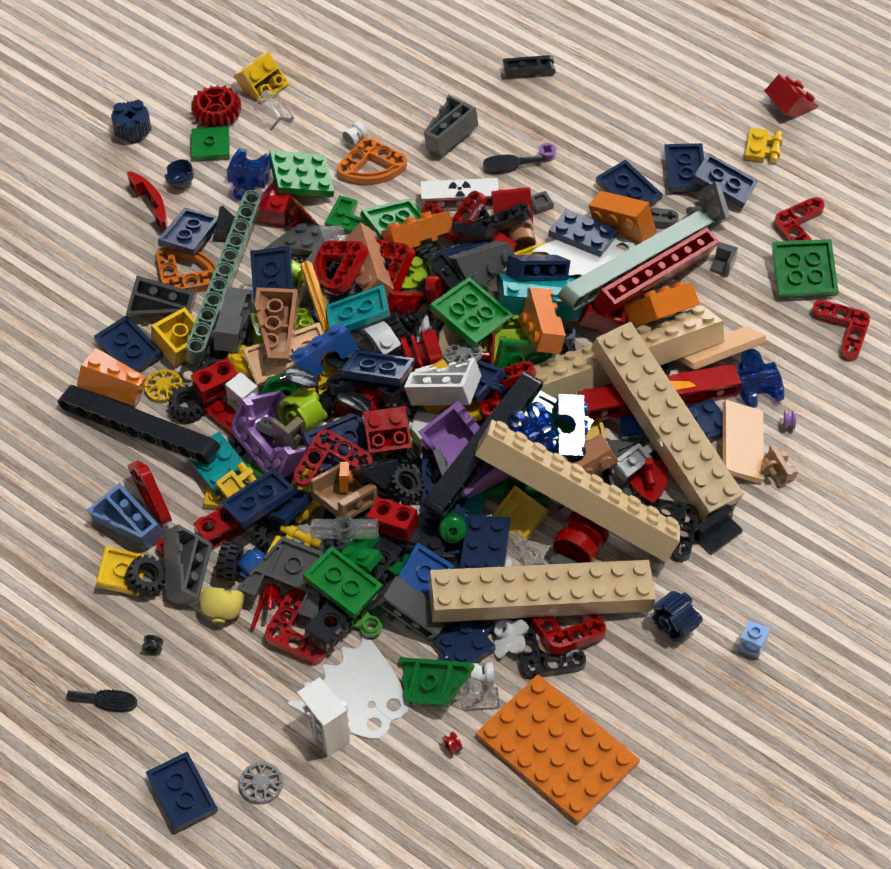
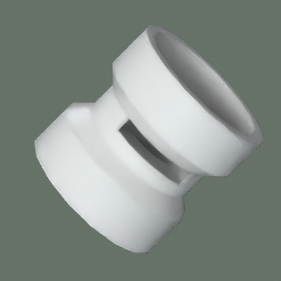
M356 121L352 124L351 128H347L342 132V137L347 145L355 147L359 140L368 137V131L361 122Z
M486 662L484 665L472 663L475 667L470 674L471 686H478L480 683L494 685L493 662Z

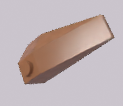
M257 287L254 305L268 360L289 361L298 319V289Z

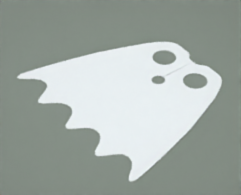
M617 236L604 254L599 257L559 240H554L535 248L533 252H546L549 255H559L571 260L569 276L576 274L583 276L624 253L625 251H620L616 248L617 244L625 243L629 249L636 245L626 238Z
M361 632L362 644L359 648L342 647L343 661L341 664L336 666L323 665L325 672L323 682L338 700L342 699L347 705L350 733L367 738H380L389 730V725L394 719L401 718L409 710V703L405 701L404 689L389 663L371 639ZM305 682L304 686L309 685L310 682ZM388 700H399L401 703L399 710H388L386 707ZM303 701L288 702L292 707L304 712L303 706L306 704ZM370 701H374L376 703V706L374 708L368 707V703ZM378 718L381 721V727L375 731L370 730L367 727L369 719Z

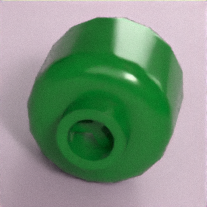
M448 513L439 521V534L444 541L458 543L466 536L467 526L461 515Z

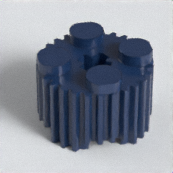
M142 101L119 102L113 106L114 111H112L111 119L115 136L122 138V140L125 139L130 144H136V142L140 143L143 136L146 137L149 131H152L149 111Z
M671 591L652 605V609L655 611V615L652 616L654 624H656L660 631L665 629L670 635L669 639L675 643L682 640L703 622L701 614L691 605L692 598L686 592L680 594L677 591Z

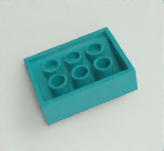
M503 270L496 275L498 302L513 315H520L523 312L529 288L535 287L553 290L554 295L551 299L553 303L557 304L558 308L555 310L557 317H561V320L579 321L583 307L574 311L558 298L560 290L568 283L574 281L575 278H568V280L519 281L506 275V271Z

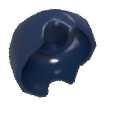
M175 160L166 167L167 174H165L167 183L173 188L188 186L194 178V170L188 160Z

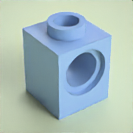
M749 620L741 635L738 651L759 659L767 643L770 629Z

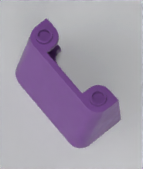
M280 390L242 398L231 425L234 436L265 473L274 469L283 478H286L294 473L308 448L304 447L293 450L290 446L278 447L275 444L274 437H270L255 429L257 422L264 416L271 420L275 418L282 423L277 408L280 407L279 402L286 398L285 394ZM311 454L308 456L309 462L314 461Z
M458 400L418 431L422 437L419 441L426 450L430 448L432 451L441 449L443 457L447 460V468H449L480 427ZM486 462L462 492L461 496L463 498L467 496L470 499L508 479L511 475Z

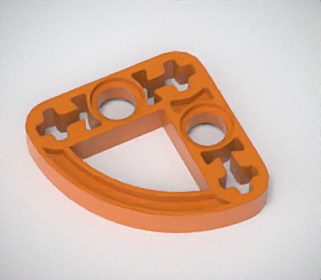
M363 138L338 164V177L346 182L358 185L381 184L398 177L407 169V157L373 138ZM387 153L388 156L380 157L379 154ZM354 157L362 158L360 161L352 160ZM370 159L387 167L385 170L374 173L359 172Z
M165 247L157 251L156 257L162 283L196 293L207 291L210 284L209 279L212 278L216 268L211 259L199 251L194 256ZM164 256L168 257L169 262L165 263ZM175 259L192 261L203 267L206 271L179 275ZM169 269L174 271L170 275L164 274V272ZM189 281L197 282L194 286L186 285Z

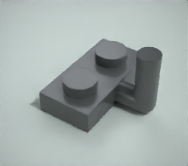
M714 182L701 189L705 202L704 206L688 207L686 209L688 215L697 211H701L704 214L708 212L709 218L715 221V226L731 219L720 182Z

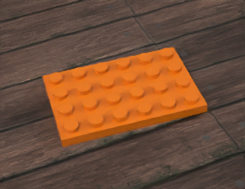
M539 674L476 732V737L577 825L640 763V759Z

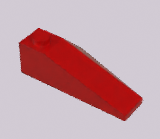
M273 180L261 194L259 212L255 223L286 228L290 216L289 209L294 204L291 197L296 198V195L277 193Z

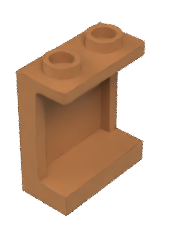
M340 464L310 480L311 497L345 522L373 506L377 499V486L373 483L363 486L353 478V484H349V493L340 492Z

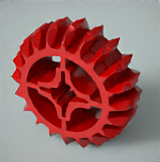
M210 84L209 88L203 87L202 91H197V95H193V100L191 101V111L194 119L201 126L205 125L207 128L210 126H229L230 122L235 123L242 110L241 99L237 91H233L232 87L227 89L226 85L220 87L218 84L216 87H212Z

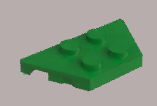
M400 657L399 663L403 666L404 671L402 683L405 686V701L414 705L447 708L474 670L475 665L470 662Z

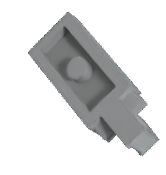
M651 442L644 447L638 443L618 457L619 462L611 466V468L624 481L645 466V459L651 457L650 454L655 450V447Z

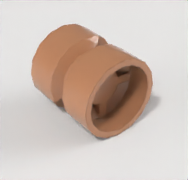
M530 218L508 228L510 239L516 242V252L536 245L537 241Z

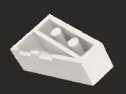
M475 357L463 364L456 365L453 362L449 363V367L442 369L432 367L411 372L404 388L411 405H453L458 400L462 405H470L480 381L481 373Z
M320 677L297 692L298 697L306 704L303 706L304 712H309L311 716L308 724L314 740L327 757L350 742L349 732L351 730L348 726L350 721L347 716L348 707L342 699L338 700Z

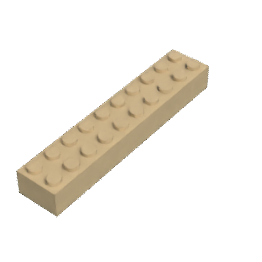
M704 305L695 306L693 309L685 312H678L674 316L659 319L648 325H641L636 329L659 365L725 342L723 321ZM588 344L575 351H568L556 358H549L542 363L534 364L536 369L535 378L543 382L540 391L557 399L559 394L578 395V391L599 388L612 383V381L591 351L593 344Z
M631 322L626 323L597 337L591 347V351L691 505L697 508L698 516L702 522L727 504L731 507L736 505L744 495L743 491Z
M491 420L479 440L475 456L664 562H667L679 544L680 525L677 520L661 515L652 506H645L635 496H628L622 493V490L617 486H610L604 483L599 476L588 474L580 465H572L565 461L562 455L547 451L546 447L542 444L531 442L523 433H515L508 429L505 423Z
M649 560L430 570L428 579L432 622L646 612L652 610V605L656 600Z

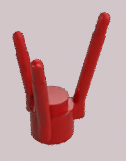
M266 584L263 587V594L259 596V603L250 627L251 630L255 629L263 603L267 606V610L270 611L277 604L280 606L284 600V596L280 595L281 589L278 585ZM285 613L281 614L282 621H287Z

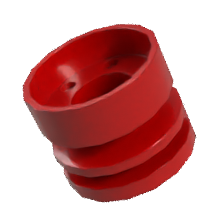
M434 328L421 332V342H417L414 335H410L412 345L407 344L405 337L400 338L402 357L414 358L415 366L411 372H415L417 368L433 365L444 359Z
M574 511L567 517V520L562 525V529L552 541V549L556 555L562 553L579 561V563H591L595 561L598 551L603 548L604 543L609 538V532L604 527Z

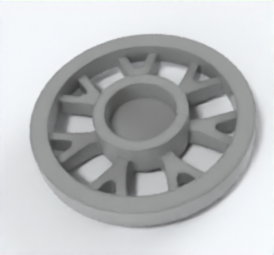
M466 341L452 344L444 352L445 362L448 365L453 362L458 365L467 363L468 359L475 357L477 362L483 355L482 347L478 345L473 348Z
M253 763L240 776L239 785L241 793L247 800L253 803L264 804L271 802L282 791V774L276 766L270 763ZM259 768L260 773L255 775L252 769ZM265 768L271 769L268 775L263 773ZM245 776L252 777V782L244 781ZM278 776L279 781L270 782L271 777ZM252 786L254 790L248 794L245 790ZM270 786L276 789L273 795L268 791ZM257 792H264V798H257Z

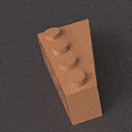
M360 222L344 240L360 241L369 251L354 280L362 291L383 284L386 296L388 297L389 292L393 291L394 288L389 272L384 266L386 262L381 256L380 244L376 241V238H378L377 234Z

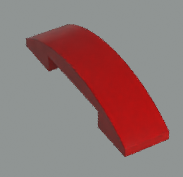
M132 171L127 172L129 185L137 197L145 194L155 208L153 209L155 223L164 233L168 228L165 205L158 190L141 175Z

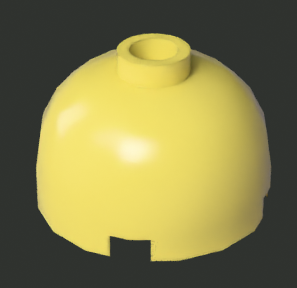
M203 588L200 594V607L206 616L212 618V622L225 624L226 620L234 619L238 616L243 606L245 594L235 590L231 592L224 591L223 588Z

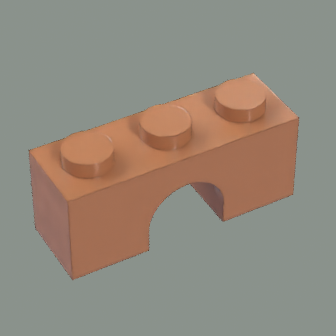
M601 433L583 444L586 449L584 458L571 464L580 465L590 475H598L619 461Z

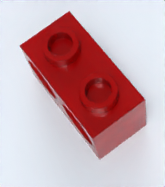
M225 358L192 374V386L202 402L206 404L227 394L225 384L237 376L238 373L229 359Z
M379 497L375 500L366 517L369 530L409 542L419 523L417 509Z
M222 507L217 508L216 511L207 516L200 517L193 523L195 534L213 544L211 551L221 546L223 541H231L245 533V528L243 529Z

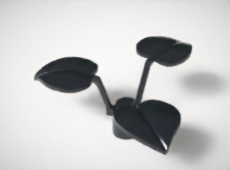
M328 353L324 358L326 364L337 368L334 376L339 375L340 370L349 360L348 357L341 360L335 353ZM289 367L280 376L279 381L291 382L306 388L315 387V392L319 396L318 401L326 411L327 416H330L332 408L335 409L338 401L362 414L363 412L371 411V401L369 398L357 392L348 391L346 394L341 392L337 395L336 399L334 395L328 394L327 391H323L319 395L318 379L314 378V374L305 368Z

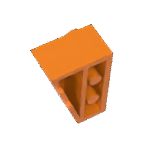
M600 191L588 205L593 220L618 229L619 234L638 244L654 236L657 232L649 202Z
M431 211L419 214L420 218L415 219V217L406 218L403 220V224L399 225V222L387 225L388 229L381 231L383 240L404 243L411 248L420 246L428 241H436L443 236L455 235L456 233L451 230L452 219L449 211L431 214Z
M683 281L672 284L671 289L668 285L657 289L658 293H655V290L643 294V299L624 306L629 322L637 328L700 305L693 283L684 284Z
M530 287L523 312L519 315V324L537 352L560 354L566 335L561 317H557L555 313L558 307L551 299L554 295L553 290Z
M95 348L81 364L77 386L135 406L142 396L146 377Z

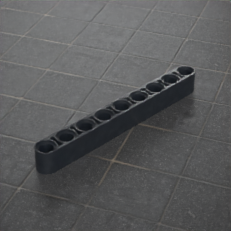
M527 372L521 374L428 493L423 502L424 508L441 518L445 516L486 463V461L475 456L479 440L491 420L501 421L511 430L539 394L543 386L541 380Z
M69 385L57 400L58 405L67 412L204 465H209L221 448L220 444L209 436L75 385Z

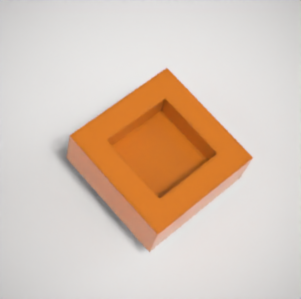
M340 462V492L349 493V484H353V474L349 471V462Z

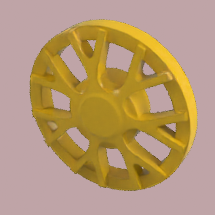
M162 369L148 376L144 389L146 395L151 400L168 402V395L173 394L171 392L172 388L178 390L177 386H182L183 388V382L177 372ZM167 374L172 375L170 378H165ZM179 380V383L172 384L171 381ZM150 382H156L155 385H149ZM156 389L157 391L152 395L150 392ZM160 394H166V397L161 398Z

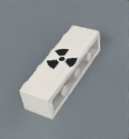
M498 178L421 181L422 208L426 203L432 202L440 206L444 211L458 210L470 192L478 191L486 196L485 208L491 209V191L499 190Z

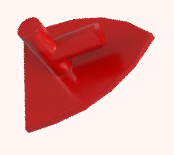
M292 196L291 199L302 211L299 213L294 207L289 209V214L293 217L287 224L289 228L292 229L307 216L315 225L320 226Z
M496 333L491 335L488 351H483V355L480 358L481 361L485 359V362L494 365Z
M651 457L645 459V466L631 475L628 481L642 498L654 504L666 489L669 478L668 468L663 460L654 461Z

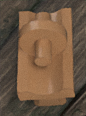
M770 445L768 453L762 459L763 465L760 469L762 474H770L779 488L785 487L787 482L794 480L798 474L795 466L787 465V452L785 450H778L776 445Z

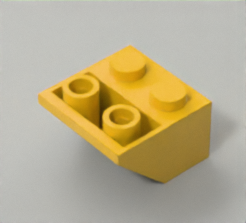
M269 52L259 55L233 75L242 90L259 103L265 102L289 84Z

